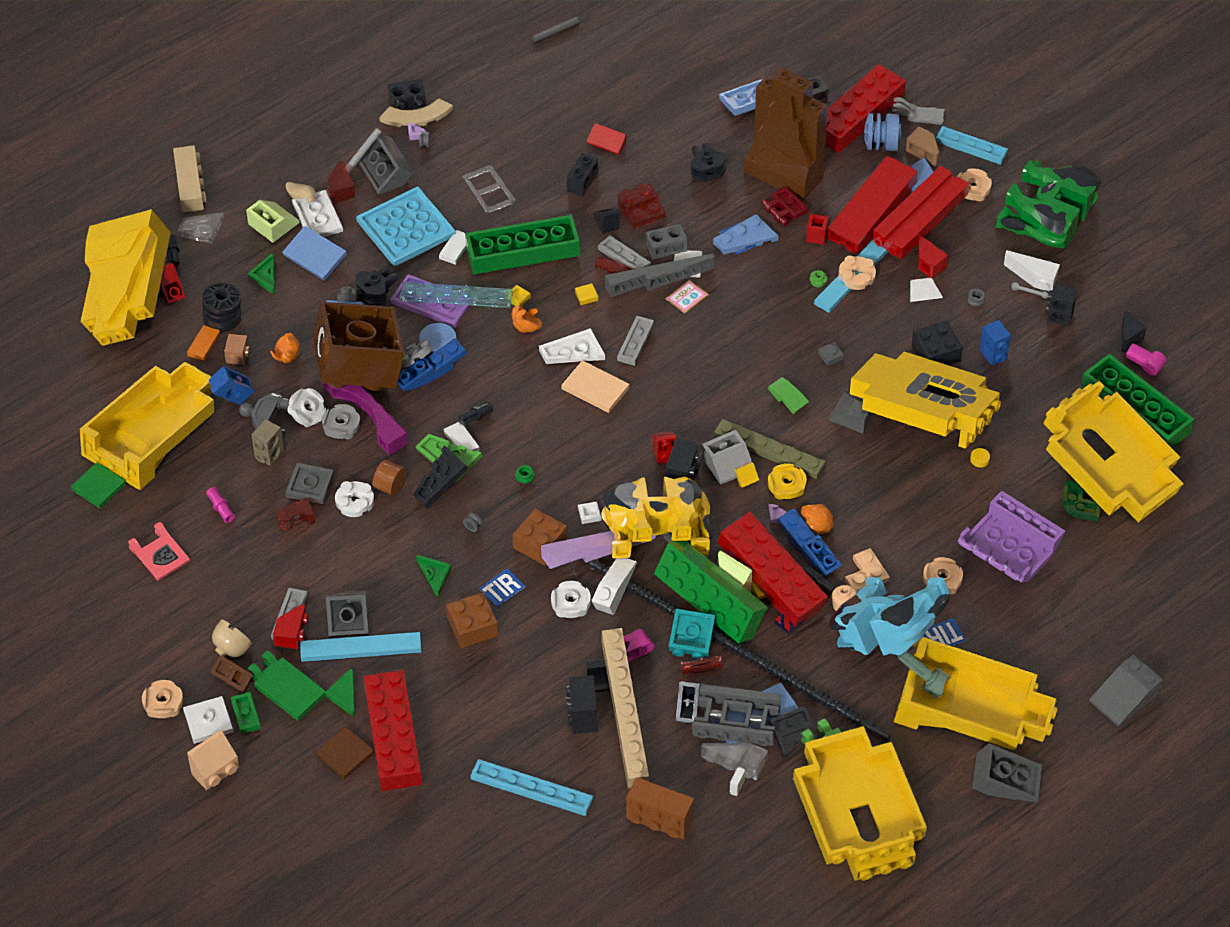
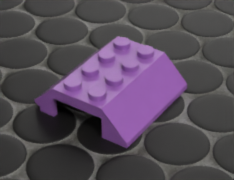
M1001 491L990 502L989 512L971 531L967 527L960 534L958 544L969 551H973L981 559L989 561V564L1000 571H1004L1006 575L1014 580L1029 582L1053 556L1065 534V530Z

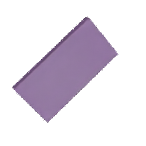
M408 274L390 299V302L406 310L456 328L473 304V299Z

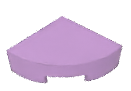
M415 123L408 124L410 140L420 139V132L426 134L424 128L417 126Z
M768 505L771 524L778 523V517L787 513V511L779 508L778 505Z

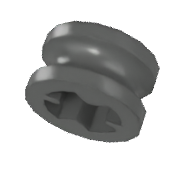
M420 132V147L426 146L429 148L430 132L426 134Z
M976 288L970 290L968 303L972 306L982 305L985 293Z
M469 513L467 518L463 520V524L468 530L476 532L478 527L482 525V520L476 514Z

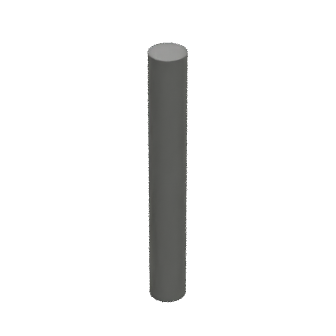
M577 17L538 33L532 36V40L535 43L579 23V19Z

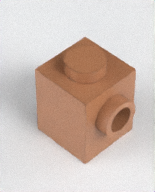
M228 335L224 350L226 363L245 365L246 357L250 356V346L248 345L246 335Z

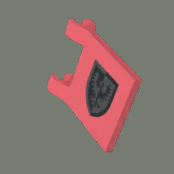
M161 522L154 525L155 533L159 538L145 547L141 548L135 538L128 541L129 549L136 554L157 581L190 561L189 557L169 535Z

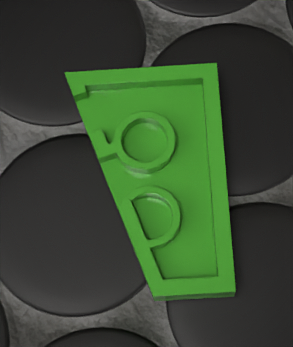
M428 434L416 446L417 451L433 463L435 459H439L442 454L441 449L445 445L469 468L466 472L483 457L481 452L471 451L462 445L457 446L448 440Z

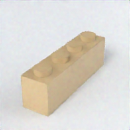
M195 145L173 148L182 213L204 210L203 202H206L205 191L201 192V189H204L203 178L199 179V176H203L201 165H197V163H201L200 154L195 152Z

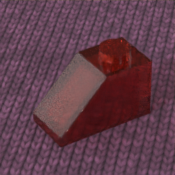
M339 161L329 176V186L326 187L329 197H332L335 203L355 197L354 184L343 162Z

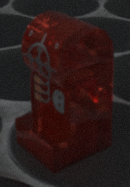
M307 498L282 507L276 513L278 526L282 530H289L294 525L306 521L308 525L315 523L314 512Z

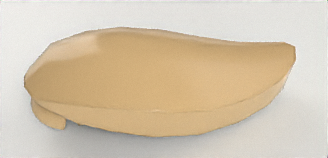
M292 182L286 183V189L292 198H306L308 203L315 200V190L312 186Z

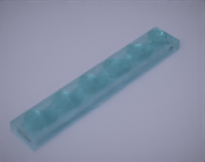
M403 282L400 299L401 301L511 308L512 289Z

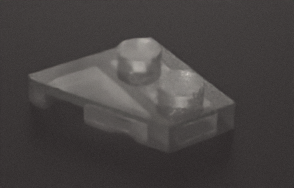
M216 213L183 218L177 230L178 236L212 243L222 224L224 214Z

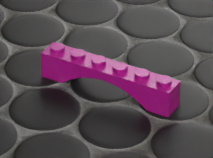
M322 383V387L333 398L351 402L368 413L377 428L378 445L389 456L407 445L408 433L406 429L396 423L395 418L385 411L381 403H377L369 391L366 392L362 386L346 385L343 388H334Z

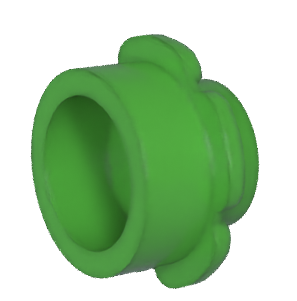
M817 270L811 273L809 279L813 286L822 287L827 282L828 277L825 272Z

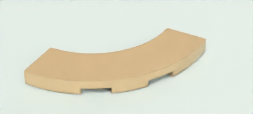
M438 98L429 106L417 110H399L389 106L380 116V122L396 127H401V125L408 126L409 123L424 126L428 122L438 121L453 110V105Z

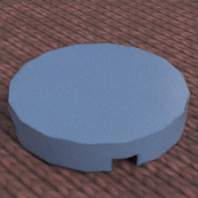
M434 323L426 326L419 336L420 342L427 339L431 344L432 351L429 353L430 355L454 338L456 339V333L453 328L443 323Z

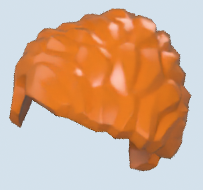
M515 306L512 309V319L517 330L526 333L540 329L542 322L535 317L538 310L529 309L526 313L523 307Z
M289 332L278 340L274 348L275 353L272 350L270 352L275 360L290 363L298 358L300 343Z
M813 504L802 507L801 514L806 519L805 523L811 531L817 535L830 532L833 527V516L823 504Z

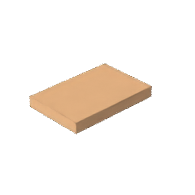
M582 360L564 381L562 389L609 413L628 391L629 384Z

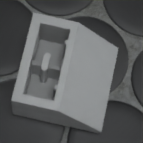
M736 430L702 444V459L720 485L737 478L734 471L735 468L752 462L746 444Z

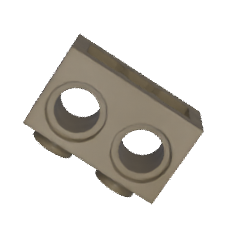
M265 419L251 435L255 458L259 462L271 466L284 451L281 427Z

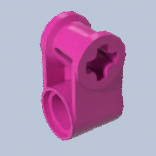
M638 629L623 637L626 654L628 653V663L640 656L647 655L654 648L653 642L642 629Z

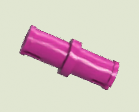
M217 487L208 489L206 494L213 503L214 510L219 512L225 523L232 522L235 519V515L229 508L228 501L221 496Z

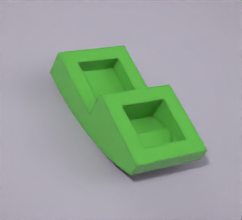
M783 377L768 387V390L777 401H783L792 414H795L809 403L805 396Z

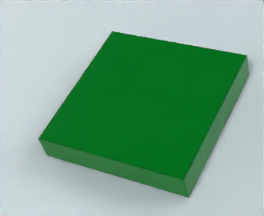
M96 462L71 486V489L101 509L126 485V481Z

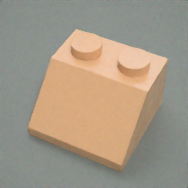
M221 730L187 752L191 773L206 790L216 786L223 778L232 775L239 768L238 757Z

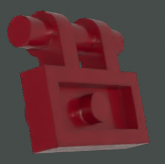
M787 187L773 193V201L769 202L767 199L762 201L765 210L775 217L774 219L783 226L789 224V221L786 219L787 217L794 221L808 213V207ZM780 207L782 211L779 212L776 208Z

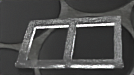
M492 165L462 176L487 213L516 202ZM490 171L498 183L476 191L469 179ZM501 187L509 199L487 207L480 195Z

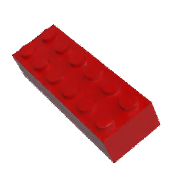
M878 64L828 108L825 145L840 153L865 131L868 113H873V121H876L877 113H880L882 116L893 104L897 103L894 101L895 98L905 96L906 80Z
M748 512L721 531L717 543L730 557L752 570V582L775 608L789 620L793 627L794 625L797 627L824 607L828 596L751 512Z
M404 670L364 676L381 791L422 785Z

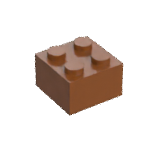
M534 509L514 532L513 548L546 566L547 564L541 555V545L568 540L567 526Z
M483 592L446 604L447 619L460 648L498 636L497 621Z

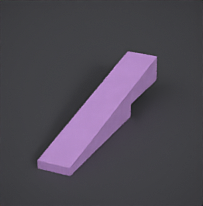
M608 531L541 545V555L550 569L583 558L585 562H589L612 554V541H615L614 534ZM632 542V546H635V545H638V544H641V543H644V542Z

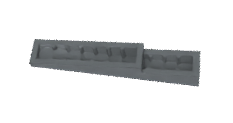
M713 254L608 274L605 275V288L610 297L643 286L649 291L714 269L715 257Z

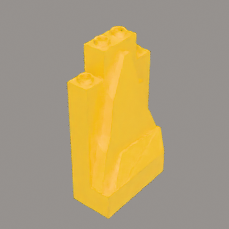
M152 209L89 226L86 239L85 263L90 269L91 276L81 322L90 333L93 332V336L102 346L134 338L137 321L154 317L171 232Z
M186 362L182 363L171 374L154 366L80 428L82 456L94 463H100L123 478L130 485L141 490L155 478V470L165 455L214 413V399L210 397L213 392L208 380L211 376Z
M925 637L920 640L914 657L932 670V672L940 667L951 678L945 681L943 694L938 698H934L923 689L925 680L909 669L895 715V723L916 730L918 725L948 728L1014 751L1018 744H1022L1024 736L1043 742L1046 735L1050 736L1053 727L1050 720L1055 718L1057 707H1054L1056 699L1036 692L1039 684L1036 683L1037 674Z

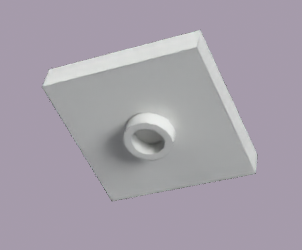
M222 696L183 707L194 744L205 741L219 730L224 735L233 733Z

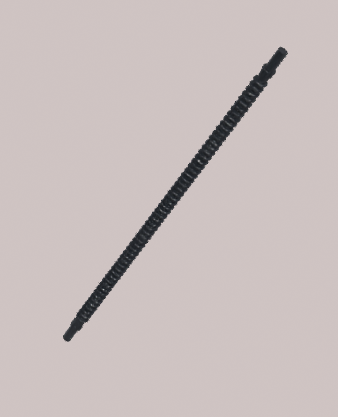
M583 558L579 559L588 564L590 569L598 570L600 575L604 574L605 576L610 569V566L607 567V564H601L598 559L585 562ZM629 580L627 591L631 590L632 594L636 593V596H641V599L645 598L646 602L650 601V604H655L656 608L664 609V612H669L670 616L673 615L674 617L676 609H681L680 607L677 608L676 605L672 606L671 602L667 603V600H663L661 596L658 598V594L653 595V591L649 592V589H644L643 585L639 586V583L635 584L634 580ZM713 628L712 641L716 640V643H721L722 647L725 645L726 649L730 648L731 652L735 651L736 655L740 654V657H745L746 661L749 659L750 663L754 662V666L759 665V669L764 668V672L769 671V675L773 674V677H778V680L783 679V683L788 682V686L793 685V689L798 688V692L803 691V695L807 694L808 698L812 697V700H817V703L822 702V706L827 705V709L832 708V712L837 711V715L842 714V718L847 717V721L852 720V724L857 723V727L864 726L866 732H872L886 741L890 739L891 734L876 726L872 720L864 719L863 715L860 717L858 712L855 714L854 710L850 711L849 707L845 708L844 704L840 705L839 701L835 702L834 698L830 699L829 695L825 696L824 692L820 693V690H815L814 686L811 688L810 684L806 685L805 681L801 682L800 678L796 679L795 675L791 676L790 672L786 673V670H781L780 666L777 668L776 664L772 665V661L767 662V658L762 659L761 655L757 656V653H752L751 649L748 651V647L743 648V644L738 645L736 641L733 642L732 638L729 639L728 635L724 636V633L719 634V630L714 631Z

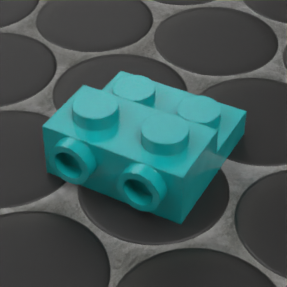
M676 609L669 651H672L673 655L683 657L684 654H690L692 658L697 660H704V657L709 658L715 615Z

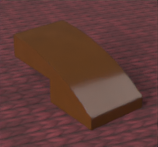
M219 655L210 672L242 692L245 691L253 676L251 672L222 655Z

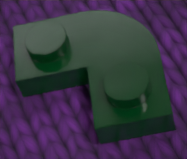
M1065 480L1062 497L1064 510L1075 518L1098 522L1100 506L1093 500L1082 499L1084 489L1077 482Z

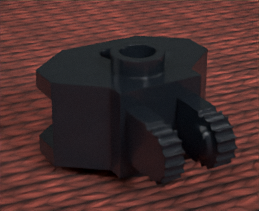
M707 143L702 144V151H699L697 146H693L692 152L695 158L691 161L692 178L703 182L720 178L727 170L725 165L727 157L725 153L709 148Z
M387 267L378 272L376 270L373 272L360 271L355 275L357 296L368 305L383 306L387 303L386 293L389 292L388 288L397 281L398 276L394 273L389 275L390 269Z

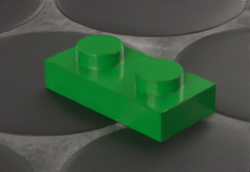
M248 692L231 697L241 734L261 729L251 693Z

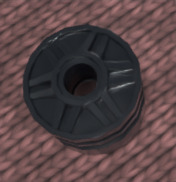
M225 282L214 283L205 288L202 293V316L205 326L220 330V332H227L236 328L241 322V294L238 288Z

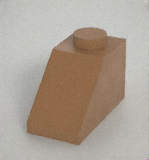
M918 127L907 138L906 151L920 159L925 157L928 163L936 167L938 165L939 151L934 134Z

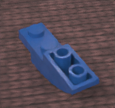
M454 338L428 358H419L414 364L399 373L397 384L403 391L428 384L452 370V364L467 353Z
M794 508L778 517V523L788 534V541L816 570L827 576L842 566L821 537L814 535Z

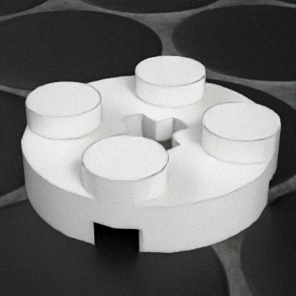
M300 389L291 396L288 413L305 427L315 425L322 420V416L326 411V407L324 408L323 397L314 389ZM309 404L310 411L306 410L304 405Z
M345 481L335 494V503L342 514L349 517H359L363 515V512L367 510L369 512L372 509L374 495L371 486L367 483ZM352 497H357V498H359V499H356V500L353 502L351 498H352Z
M565 581L559 584L556 590L552 591L551 605L559 617L575 618L584 616L590 607V592L587 588L585 589L581 586L579 582ZM569 597H573L575 601L568 602L566 600H568Z

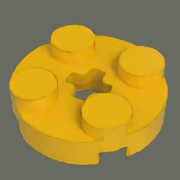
M793 464L777 465L768 476L769 490L779 500L802 496L806 487V474L801 468H795ZM784 479H788V481L792 482L788 484L784 483Z

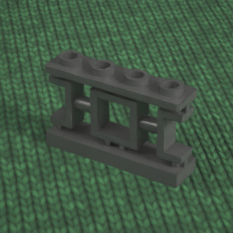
M700 684L698 706L706 707L704 718L694 717L692 723L693 736L714 738L721 741L730 740L739 743H754L760 746H773L775 727L766 725L768 715L779 716L781 694ZM713 704L723 705L722 711L713 710ZM753 709L764 710L763 716L752 715ZM728 710L746 712L745 723L726 721ZM710 717L719 718L720 725L709 723ZM750 723L761 724L760 730L750 729Z

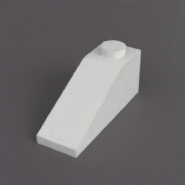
M1007 250L1005 253L1004 265L1033 287L1053 291L1060 264Z
M616 558L599 583L592 599L596 609L612 615L615 614L637 561L628 558Z

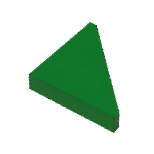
M270 254L248 273V278L272 294L275 292L273 254Z
M417 555V563L434 594L439 596L451 570V564Z
M349 669L325 692V696L352 717L355 715L353 670Z

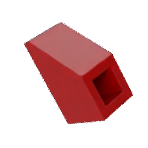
M817 213L810 214L806 242L824 245L831 216Z
M920 236L917 247L918 269L928 277L933 278L947 267L948 255L933 245L931 241Z
M173 263L164 264L159 288L167 303L170 304L186 298Z
M671 431L652 435V447L657 464L668 462L676 439V435Z
M299 605L277 618L273 632L274 646L298 649L300 641L303 642L305 632L303 627L308 624L309 614L306 613L305 605Z

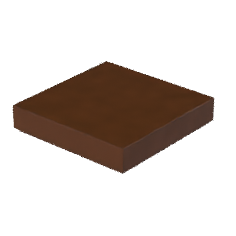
M346 727L316 751V756L344 780L374 755V750Z

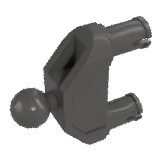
M272 393L258 399L255 407L249 402L241 404L239 412L244 417L252 416L253 426L256 430L265 419L273 423L279 410H288L290 399L285 398L283 394ZM281 429L282 440L284 441L286 429Z

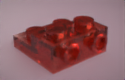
M641 183L636 189L630 191L625 189L618 195V205L633 229L666 217V212L658 201V194L650 183L647 185Z

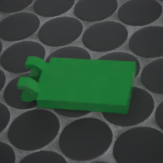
M268 650L262 655V658L265 659L263 664L267 666L263 672L254 663L248 667V671L253 674L251 679L256 681L254 683L255 688L297 721L325 697V690L284 658L277 661Z

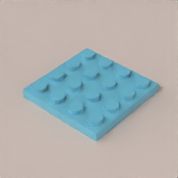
M418 186L356 216L359 225L394 267L449 240L452 235L456 234L453 227Z

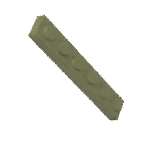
M724 419L721 420L714 431V437L717 438L736 430L745 442L749 452L778 464H793L795 468H801L806 475L815 479L818 478L825 466V461Z

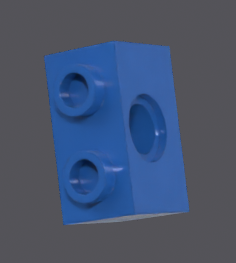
M999 320L982 328L980 352L991 366L1002 363L1008 358L1011 335Z
M223 366L208 379L211 391L216 396H221L239 405L255 392L250 377L226 366Z

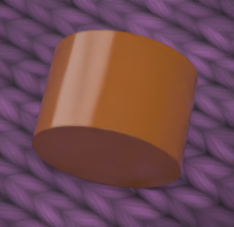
M389 460L382 461L374 474L373 487L389 495H397L406 480L407 469Z

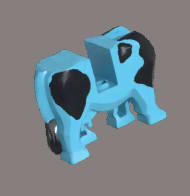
M867 577L865 580L866 586L838 608L831 617L829 626L831 630H838L840 633L837 641L839 649L860 651L868 655L879 644L883 655L892 653L901 656L916 647L926 631L934 624V618L949 602V590L943 578H929L925 589L906 598L904 595H888L883 597L882 595H885L887 591L880 577Z

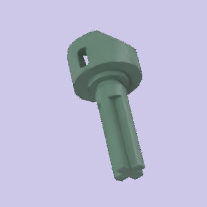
M909 652L901 656L898 655L900 661L925 680L923 684L925 691L934 698H938L943 694L945 681L951 678L950 675L940 667L932 672V670Z

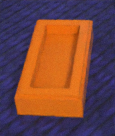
M203 325L188 349L187 355L205 361L221 335L220 330Z

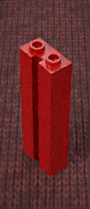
M886 156L827 228V239L838 245H845L847 250L858 255L873 237V230L896 209L917 183V171L913 167L899 162L897 159Z
M940 165L873 230V242L877 246L886 249L891 255L902 259L918 244L920 236L925 237L968 195L969 183L959 176L955 178L952 176L951 171Z

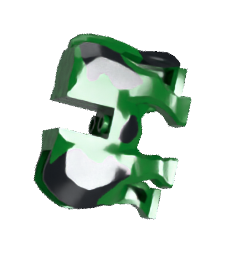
M1029 160L1022 171L1021 181L1040 186L1036 196L1033 199L1027 197L1021 192L1019 186L1013 183L1007 192L1005 204L1013 206L1019 215L1014 214L1009 208L1004 206L997 217L996 228H1005L1015 232L1017 235L1032 237L1049 246L1065 248L1076 234L1078 219L1085 221L1089 210L1096 203L1099 197L1096 191L1099 189L1101 182L1093 171L1084 166L1067 165L1058 169L1043 168L1040 161L1036 160L1033 162Z

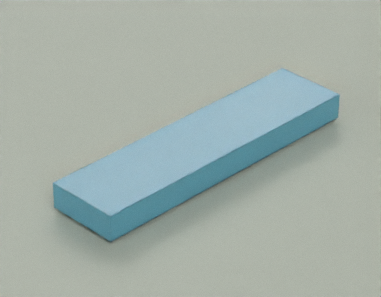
M942 126L935 140L942 145L1000 165L1008 153L1007 148Z

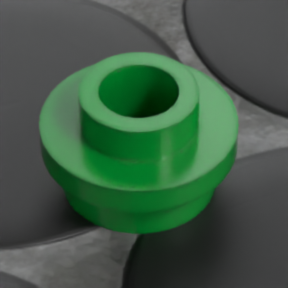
M528 465L520 466L515 473L516 480L520 483L531 482L534 479L533 469Z

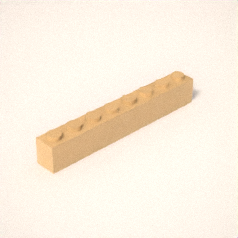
M622 628L602 631L601 641L627 786L631 788L636 777L649 781V774Z

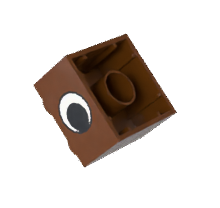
M320 301L313 333V342L321 383L328 384L334 388H343L346 385L364 386L373 391L383 388H396L403 361L404 348L394 307Z

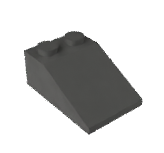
M1133 654L1113 672L1089 699V702L1119 727L1161 692L1163 679Z
M988 744L976 754L972 789L989 796L1037 802L1042 765Z

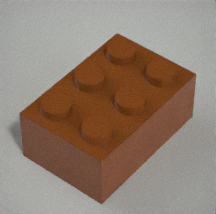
M636 777L626 797L627 819L636 824L646 825L654 831H662L673 838L684 840L694 820V798Z

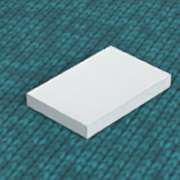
M326 190L316 192L314 194L315 200L309 203L306 202V198L292 199V204L302 227L306 226L323 237L343 232L342 224Z

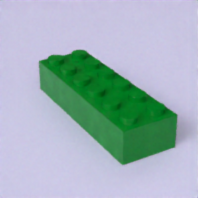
M572 215L465 233L466 250L473 275L580 256V241Z
M1111 354L1106 355L1083 373L1082 389L1089 384L1094 385L1100 381L1104 385L1099 394L1101 399L1118 392L1171 448L1191 434L1194 418Z
M686 540L672 541L667 544L654 574L698 611L715 615L714 624L737 643L753 639L768 607Z

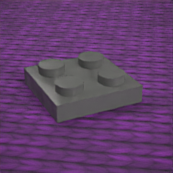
M296 463L286 490V497L323 504L334 476V470Z

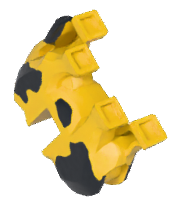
M685 476L676 479L664 477L663 497H648L645 478H640L634 482L622 481L612 483L604 491L602 502L605 507L601 512V518L614 534L615 541H612V558H629L631 556L632 542L651 541L652 535H662L668 532L672 533V541L691 540L690 544L704 556L709 555L710 540L714 537L715 528L709 517L710 504L708 498L695 481Z

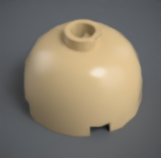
M221 619L212 634L213 643L217 647L215 651L223 657L226 655L230 657L243 655L252 646L251 641L237 628H229L230 623Z

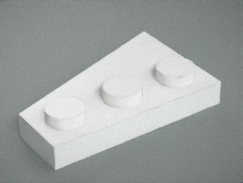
M591 329L539 346V351L546 364L580 362L582 360H605V354Z

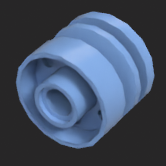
M868 113L864 135L867 150L872 149V142H875V150H879L880 143L882 142L884 143L885 151H897L898 141L901 139L899 114H887L885 121H881V115L877 113V120L873 121V113Z

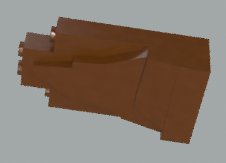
M781 68L773 78L765 76L756 86L754 141L750 151L744 157V172L778 189L787 187L798 199L805 201L823 179L828 105L812 98V81Z

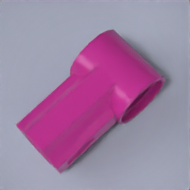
M1132 344L1126 353L1127 359L1142 366L1143 370L1151 376H1155L1166 363V357L1161 352L1154 351L1151 353L1136 344Z

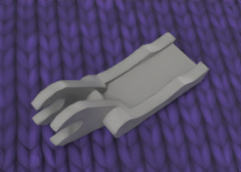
M903 98L894 99V101L901 103L893 104V107L899 108L893 109V112L907 116L908 121L942 124L944 121L943 114L945 109L918 107L910 104Z

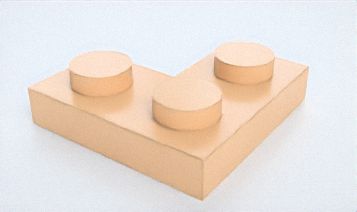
M871 548L853 555V561L860 571L845 577L847 585L852 586L858 592L866 586L865 580L867 577H880L883 584L889 582V575Z

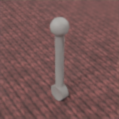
M1012 283L1013 290H1023L1040 295L1042 298H1047L1049 295L1046 291L1040 292L1019 286L1018 283Z

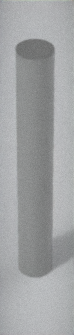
M376 128L346 165L343 169L346 173L349 174L379 137L382 133L379 129Z

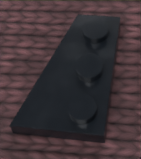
M445 445L441 449L442 454L439 459L434 460L433 468L429 475L424 476L413 494L426 508L436 501L469 469Z

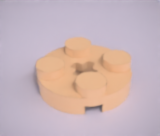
M967 169V172L958 174L960 178L969 183L966 199L983 201L990 193L992 181L984 171Z
M847 256L839 267V278L850 289H865V286L873 284L875 280L876 269L871 259ZM854 271H860L861 273L855 275Z
M940 557L934 559V562L926 564L923 572V581L926 587L929 578H940L941 573H944L947 578L943 579L949 594L957 592V589L962 584L963 571L961 567L959 568L954 560Z
M159 680L153 682L151 687L144 690L142 703L149 717H174L178 715L179 709L183 705V695L180 687L178 688L174 682ZM162 696H165V698L167 699L164 702L157 701L160 700Z

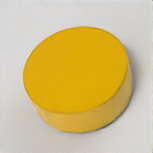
M977 448L972 451L970 461L974 466L981 468L989 464L990 454L987 450Z

